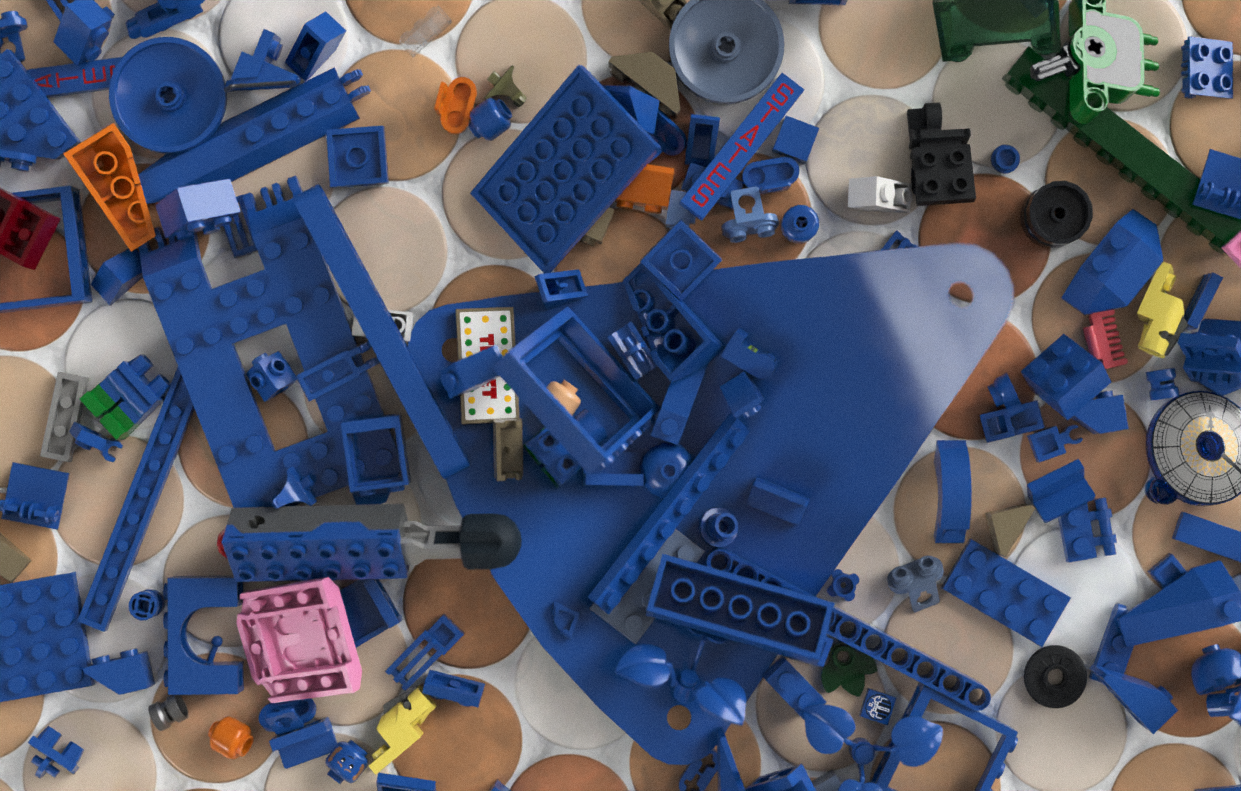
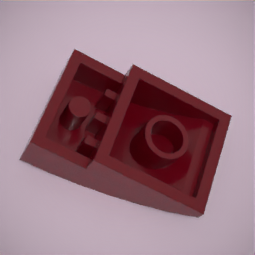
M0 188V255L22 267L35 270L61 218Z

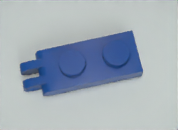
M157 2L136 12L135 17L127 20L125 25L130 38L137 39L141 36L147 38L158 32L165 31L184 20L193 18L197 14L202 13L203 9L200 4L196 8L183 13H179L177 9L169 8L168 11H164Z

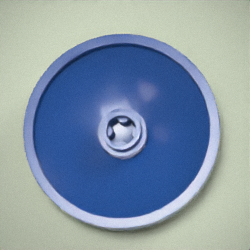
M157 37L134 46L118 62L110 80L109 103L116 123L132 141L158 153H182L201 145L218 129L227 106V92L224 91L226 83L217 63L202 48L181 38Z

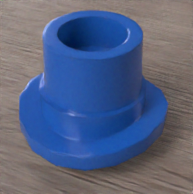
M720 507L709 509L701 517L699 524L700 535L709 546L715 548L725 547L732 543L737 536V519L727 509Z

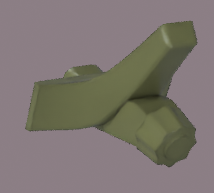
M513 65L510 66L502 77L493 71L487 78L494 87L485 96V100L493 96H507L518 107L525 103L527 97L513 82Z

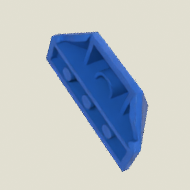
M1132 209L1115 223L1082 264L1061 299L1084 315L1127 307L1164 261L1157 225L1136 210Z

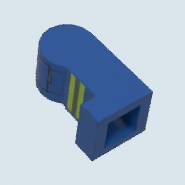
M739 328L733 334L721 357L756 378L766 379L770 377L778 366L776 356L769 351H760L745 340L749 334Z

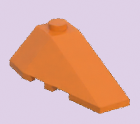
M114 123L64 153L70 165L131 252L156 237L131 148Z

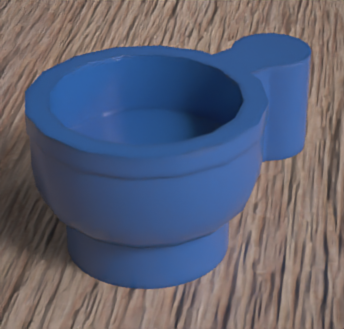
M1007 373L997 377L993 384L987 386L996 407L1004 404L1010 417L1024 412Z

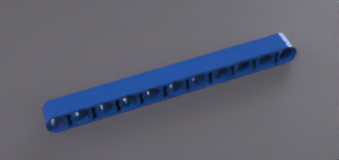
M317 184L292 198L296 208L439 473L445 480L470 467L471 464L324 190Z
M713 548L706 555V565L708 567L714 568L711 565V558L716 554H722L727 558V563L718 570L737 575L739 569L746 567L752 570L751 579L763 583L774 581L778 584V587L816 597L724 548ZM834 606L827 631L828 635L972 710L980 711L987 708L990 704L991 694L989 690L976 679ZM846 621L854 623V630L849 635L840 633V626ZM870 635H878L880 638V642L875 648H867L865 645L866 639ZM897 648L904 649L905 657L898 662L892 661V652ZM930 662L931 668L927 674L920 675L917 673L920 663ZM947 676H956V683L953 687H943V681ZM974 689H981V698L974 702L969 701L970 692Z

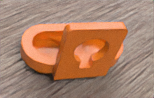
M456 78L450 83L449 87L446 82L441 81L434 110L438 116H441V124L448 133L460 134L469 126L470 111L474 108L477 97V88L469 78Z

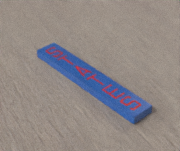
M122 57L88 61L79 66L73 63L28 69L27 71L47 98L109 90L112 74Z
M781 73L684 195L679 204L702 221L805 89L784 73Z

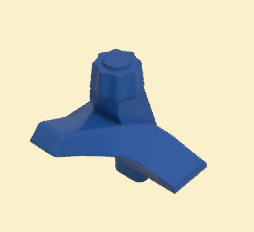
M291 466L286 470L287 482L285 487L279 494L277 493L272 497L271 500L275 509L297 501L312 506L317 502L309 490L314 485V482L309 475L301 478L296 469Z

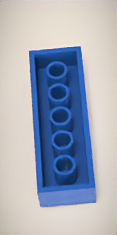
M662 554L647 606L646 616L817 664L821 658L835 603Z

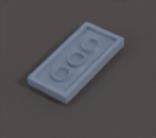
M675 529L673 534L659 549L656 556L639 575L637 581L632 584L622 597L620 603L609 615L594 603H592L589 609L632 643L636 644L655 619L646 616V610L662 554L697 563L705 551Z

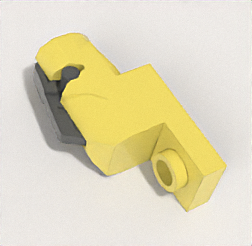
M1165 262L1156 270L1137 311L1139 320L1148 323L1143 326L1138 348L1159 358H1165V356L1169 355L1179 340L1180 334L1188 327V323L1184 319L1183 301L1165 293V291L1172 289L1176 279V275H1173L1172 265Z
M415 686L383 705L384 715L381 717L376 729L389 747L383 744L371 755L374 760L369 764V768L375 775L423 735L424 732L417 724L421 725L437 705L430 695L422 693V686Z

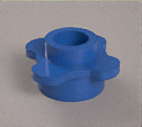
M840 569L834 570L831 574L833 578L832 583L827 588L828 594L831 597H844L846 601L853 600L855 598L856 585L859 583L858 575L855 573L849 575L843 573ZM841 583H846V587L842 588Z

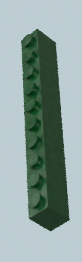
M1028 46L1002 77V80L1006 82L1005 86L1016 95H1023L1029 100L1028 104L1037 112L1043 111L1051 117L1050 121L1053 125L1061 130L1066 129L1073 134V139L1076 143L1085 148L1089 147L1096 152L1095 156L1099 161L1106 165L1111 164L1119 170L1118 174L1122 179L1129 183L1134 182L1142 188L1141 193L1150 200L1159 201L1165 206L1163 209L1167 214L1174 218L1179 217L1187 223L1186 227L1190 232L1197 236L1202 235L1209 240V246L1216 252L1225 253L1222 247L1241 230V219L1193 205L1200 179L1108 107L1087 124H1081L1074 120L1070 113L1071 79L1063 72L1041 81L1031 79L1030 67L1046 59Z

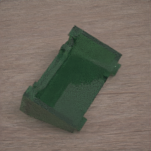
M933 0L932 2L943 62H962L973 53L974 46L1031 42L1032 50L1041 55L1060 52L1059 0Z

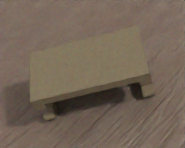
M522 418L493 419L494 478L497 481H506V478L522 479Z

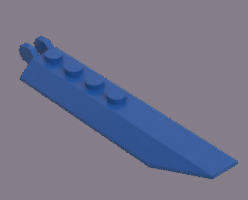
M334 67L222 122L215 133L201 145L182 153L165 154L138 174L146 203H158L176 188L225 179H230L232 182L326 136V130L340 129L360 119L352 103L370 94L371 89L369 85H365L347 94L345 86L362 78L363 73L361 69L351 71L339 78Z

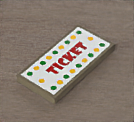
M513 307L455 310L458 361L494 345L498 346L503 357L516 346ZM498 377L476 390L460 395L461 425L492 424L493 419L520 418L519 398L504 380Z

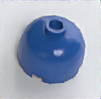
M663 442L652 446L644 454L640 463V474H644L643 486L652 495L664 499L693 462L692 454L679 444Z
M1219 644L1211 645L1202 649L1203 655L1195 659L1192 665L1191 677L1197 695L1211 694L1225 690V687L1234 684V686L1241 684V653L1231 648L1220 649Z

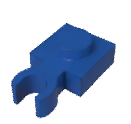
M1069 425L1061 433H1059L1057 426H1052L1027 435L1036 462L1040 463L1065 454L1064 444L1080 443L1083 438L1072 440L1069 436L1072 429L1079 428L1078 425Z

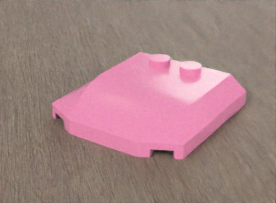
M329 577L252 589L240 594L239 600L243 599L241 613L237 614V627L251 676L257 685L262 684L271 696L268 700L271 703L349 694L360 689L362 669L339 587Z

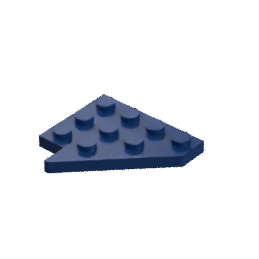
M6 49L0 54V149L60 160L65 152L80 144L81 141L12 50Z

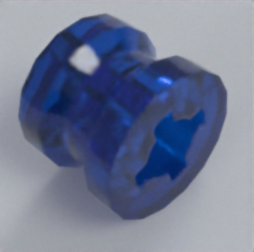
M1163 476L1151 477L1145 485L1146 497L1155 504L1168 505L1176 501L1179 493L1165 481Z

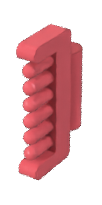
M1114 310L1090 314L1089 321L1091 326L1083 328L1089 353L1098 360L1100 359L1105 369L1128 363L1126 358L1113 360L1125 355L1123 351L1111 354V352L1121 350L1123 348L1121 344L1109 347V345L1121 342L1119 337L1108 340V338L1118 336V331L1106 333V331L1116 329L1117 324L1104 326L1105 324L1115 322V317L1102 319L1103 317L1114 315Z

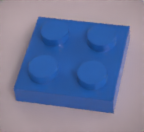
M383 125L326 130L331 188L389 184L385 127Z
M681 219L640 259V262L680 301H683L722 261V258Z

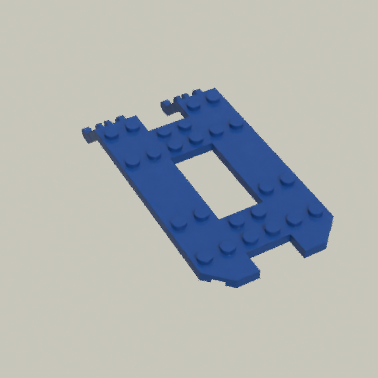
M297 176L288 178L287 184L293 193V197L302 193L303 190ZM279 183L271 184L277 200L276 205H274L267 186L261 188L260 193L266 203V209L258 211L256 200L252 193L242 195L252 237L265 268L262 271L212 289L202 264L197 232L194 233V236L178 241L177 236L169 237L168 245L162 229L158 226L154 228L159 248L152 251L149 241L138 248L143 279L234 508L274 507L271 503L272 497L277 493L279 494L285 487L287 482L286 470L291 466L296 469L301 478L307 475L310 476L314 485L309 490L315 498L349 486L341 422L344 420L385 415L368 370L361 373V376L315 399L327 432L279 450L274 448L234 343L286 324L304 371L347 349L350 351L358 347L326 261L296 208L293 199L285 201ZM361 353L353 356L358 367L365 364ZM390 428L353 433L360 481L399 475L398 450ZM387 488L375 489L376 494L358 496V492L351 493L356 505L385 503L391 492H387ZM300 501L291 502V503L285 504V506H283V507H286V506H297L298 504L303 503V502H300Z

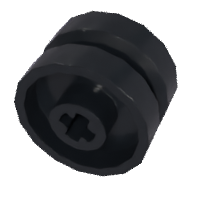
M1053 181L1032 192L1024 201L1020 212L1021 226L1026 236L1035 244L1045 248H1059L1080 239L1089 229L1093 219L1092 203L1088 194L1077 184L1068 181Z

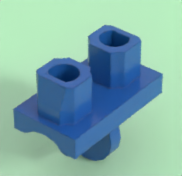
M632 321L607 337L635 381L657 367L650 354V349Z
M50 726L43 730L37 738L32 736L28 742L33 748L47 756L44 760L35 755L31 760L33 764L39 767L35 776L40 779L46 773L54 778L59 774L60 770L53 766L54 762L75 774L79 769L77 763L84 749L70 741L61 754L54 750L53 747L62 735Z

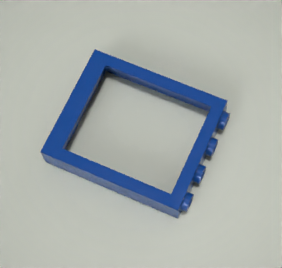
M568 306L509 350L492 367L588 474L597 467L604 470L615 460L613 455L615 457L619 456L629 446L627 442L631 444L656 421L653 415L661 409ZM557 339L631 419L602 447L593 440L525 365Z

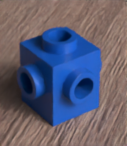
M279 351L269 356L267 353H263L252 361L254 366L245 373L250 384L257 390L264 402L285 392L297 381L296 375L289 363Z

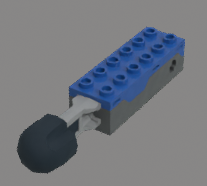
M404 504L286 506L277 509L274 507H245L231 509L227 526L218 535L217 548L219 553L228 559L236 582L307 581L329 577L331 580L407 578L409 566L418 565L425 559L461 558L463 566L467 570L506 567L516 559L521 549L522 540L521 533L513 520L506 515L494 513L466 514L462 518L461 526H426L417 521H408Z

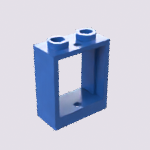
M402 413L342 421L341 430L350 492H358V496L376 494L375 489L387 488V492L405 490L404 485H409L411 478ZM395 428L401 475L360 481L353 433Z

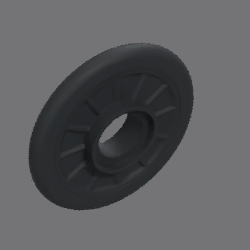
M1051 645L1039 649L1029 658L1024 670V683L1029 695L1040 705L1048 708H1063L1077 701L1084 692L1087 683V671L1082 659L1073 650L1064 646ZM1053 669H1059L1063 674L1062 681L1056 685L1050 684L1048 681V674Z

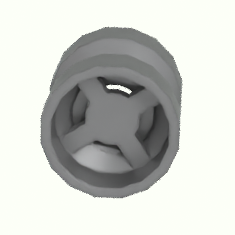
M170 695L166 698V701L162 703L156 702L148 707L150 718L159 731L169 728L171 723L175 721L181 722L189 717L187 706L180 695Z

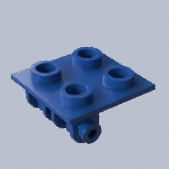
M1189 36L1188 40H1184V45L1181 46L1182 62H1184L1181 63V67L1188 68V70L1181 72V76H1188L1182 79L1181 93H1184V98H1196V95L1233 99V42Z
M1209 149L1193 205L1241 219V158Z
M12 462L5 500H0L1 519L58 530L69 473Z

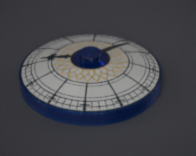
M1192 391L1168 400L1154 414L1146 434V454L1153 475L1170 495L1190 505L1214 506L1231 501L1241 494V408L1233 401L1214 392Z

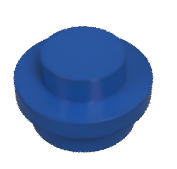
M1001 145L991 154V165L999 173H1011L1019 165L1020 155L1011 145Z

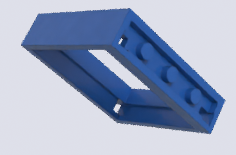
M73 186L13 192V194L32 204L61 200L72 295L0 303V313L93 302L80 189Z
M919 682L902 718L908 716L922 718L930 699H933L1002 734L974 790L993 791L991 787L995 779H999L1004 772L1005 763L1003 762L1008 752L1012 753L1017 745L1018 737L1016 736L1018 732L1012 727L980 711L972 710ZM892 739L890 740V742H889V744H888L889 747H894V746H896V745L893 743ZM898 751L893 753L884 752L870 781L879 785L882 791H897L888 785L900 762Z

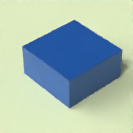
M786 115L772 152L805 164L819 128Z

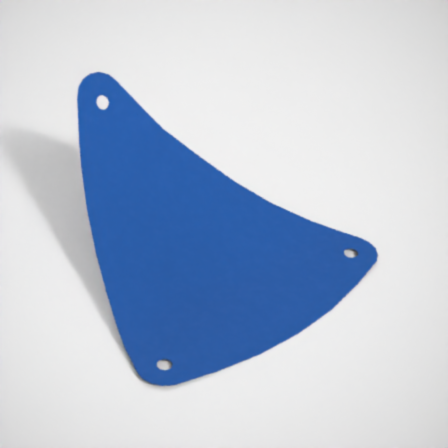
M955 243L765 262L714 269L688 294L683 302L724 346L707 365L679 445L685 447L694 459L730 413L733 415L720 386L744 371L721 357L735 331L740 328L748 333L746 342L760 351L772 352L778 361L777 369L766 379H759L750 374L765 398L760 403L762 408L747 419L743 415L738 417L750 433L729 458L727 464L719 471L708 489L699 497L691 511L686 514L676 527L679 532L705 551L697 561V564L707 566L706 555L711 549L715 548L704 542L700 535L699 524L701 517L709 509L720 507L731 512L738 522L736 538L732 543L721 548L817 596L1007 322L1014 305L1013 284L1006 267L993 253L977 245ZM962 282L971 288L973 292L971 304L966 307H958L953 304L949 297V290L954 283ZM624 283L585 286L588 293L587 297L547 311L540 292L446 304L429 310L415 323L411 332L410 342H408V348L471 464L470 467L446 479L454 503L462 518L466 514L494 513L506 515L516 523L521 533V549L516 559L506 567L489 569L494 579L546 652L596 706L650 756L669 765H688L703 759L717 745V728L722 727L725 733L731 723L707 713L699 706L696 697L690 703L677 701L673 696L674 687L670 685V675L662 686L650 688L638 685L626 677L615 674L619 661L627 651L638 645L651 644L665 651V662L672 664L677 678L680 672L691 669L702 636L692 634L687 627L655 618L639 641L634 644L589 609L593 603L588 598L590 593L663 499L652 495L644 486H582V468L556 488L541 470L544 464L541 463L538 466L524 448L522 479L506 478V481H497L494 478L493 423L461 425L460 395L450 399L439 374V371L455 363L447 361L443 357L442 346L446 340L456 338V309L513 307L515 345H517L568 306L631 375L607 337L632 321L649 349L650 346L647 338L642 333V325L637 312L632 307ZM558 339L525 364L545 387L552 381L561 384L563 380H566L578 389L575 394L580 398L581 403L573 414V418L586 409L598 420L608 435V438L599 444L600 447L631 420ZM657 366L637 379L636 382L661 408L671 381ZM519 398V415L522 418L524 444L545 426ZM660 409L653 415L655 420H657ZM654 422L631 444L627 442L629 446L623 452H639L641 463L644 454L652 446L667 441L651 436L655 425ZM756 477L810 498L799 526L746 505ZM716 554L711 558V565L717 569L724 567L727 563V558L722 554ZM744 567L738 570L737 575L751 579L752 570ZM774 581L766 582L767 584L778 587V584ZM554 601L582 612L572 639L563 636L553 622L552 606ZM707 639L696 669L700 679L699 685L705 681L711 684L713 680L721 677L731 679L744 689L747 702L763 678L762 674L771 666L778 654L729 639L722 644H716ZM676 705L686 707L691 714L690 724L683 730L671 728L667 721L669 710Z

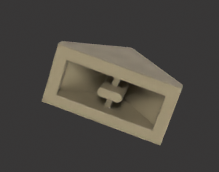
M1021 504L985 513L995 553L1003 557L1007 556L1036 508L1034 506Z

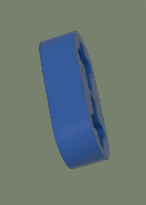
M714 748L709 752L713 755V765L707 764L703 771L699 770L703 763L702 759L687 765L679 779L680 791H687V785L684 781L686 779L689 781L693 780L696 773L700 775L696 781L699 788L697 790L692 788L690 791H704L718 770L717 751Z

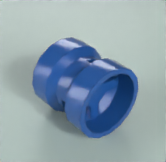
M1175 368L1146 372L1147 381L1151 384V390L1149 391L1150 401L1180 396L1179 388L1174 382L1176 377Z
M154 589L138 592L129 601V611L138 620H148L159 615L165 606L163 595Z

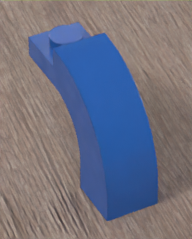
M937 440L934 466L938 485V508L934 540L935 543H964L966 530L970 528L972 505L971 468L966 440Z

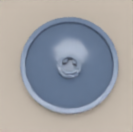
M690 0L680 10L671 28L669 38L670 61L680 82L697 97L717 104L744 102L760 94L775 78L784 55L783 30L778 17L763 0Z

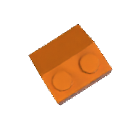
M647 164L614 201L617 202L616 207L633 209V205L645 207V212L661 214L662 210H668L674 168Z

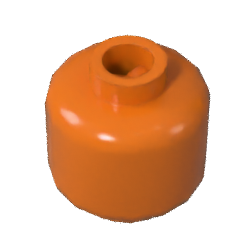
M230 716L214 722L208 732L211 749L232 760L245 756L249 752L254 740L250 726Z

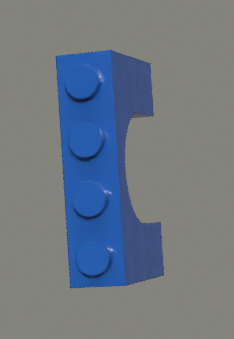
M173 576L167 578V583L164 584L163 597L164 600H168V612L164 613L163 625L164 629H168V641L164 643L163 652L164 657L168 658V670L164 672V686L168 687V695L239 694L244 690V661L209 662L192 651L186 634L190 618L200 608L238 607L242 605L243 599L239 600L240 594L243 593V582H236L234 576Z

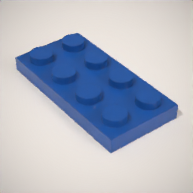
M972 539L968 540L941 586L943 590L1043 647L1071 599L1068 595Z

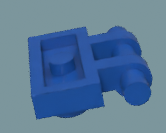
M1106 497L1094 499L1096 510L1089 511L1086 503L1058 517L1066 562L1070 563L1097 558L1095 546L1103 545L1105 556L1116 555L1114 543H1117L1116 534L1112 533L1110 522L1112 511L1107 506ZM1092 520H1098L1101 535L1093 537Z

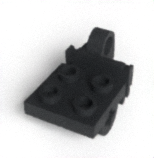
M925 103L922 108L908 109L909 150H911L910 159H912L911 187L913 194L916 195V205L975 202L976 192L970 144H967L971 136L970 128L941 130L942 108L940 103Z

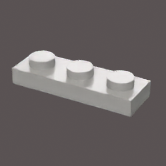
M63 372L57 373L40 453L41 457L72 462L76 439L69 430L74 421L80 424L84 404L79 398L87 392L88 377Z

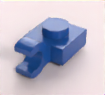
M75 421L69 430L76 439L75 444L86 450H91L92 447L100 450L101 455L110 462H115L116 458L108 454L109 448L116 446L122 449L123 447L115 438L105 437L101 433Z

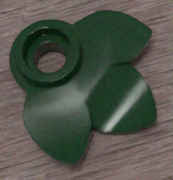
M838 642L829 651V662L822 669L821 679L827 693L835 691L841 685L848 693L859 697L865 686V675L873 674L878 669L874 658L861 651H856L855 648L844 642ZM841 651L848 653V657L844 661L838 660V653Z

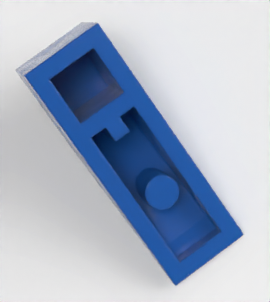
M707 365L675 382H670L651 436L675 445L679 444Z
M1094 664L1089 668L1134 719L1152 734L1157 732L1178 711L1170 702L1173 696L1161 685L1156 688L1148 681Z

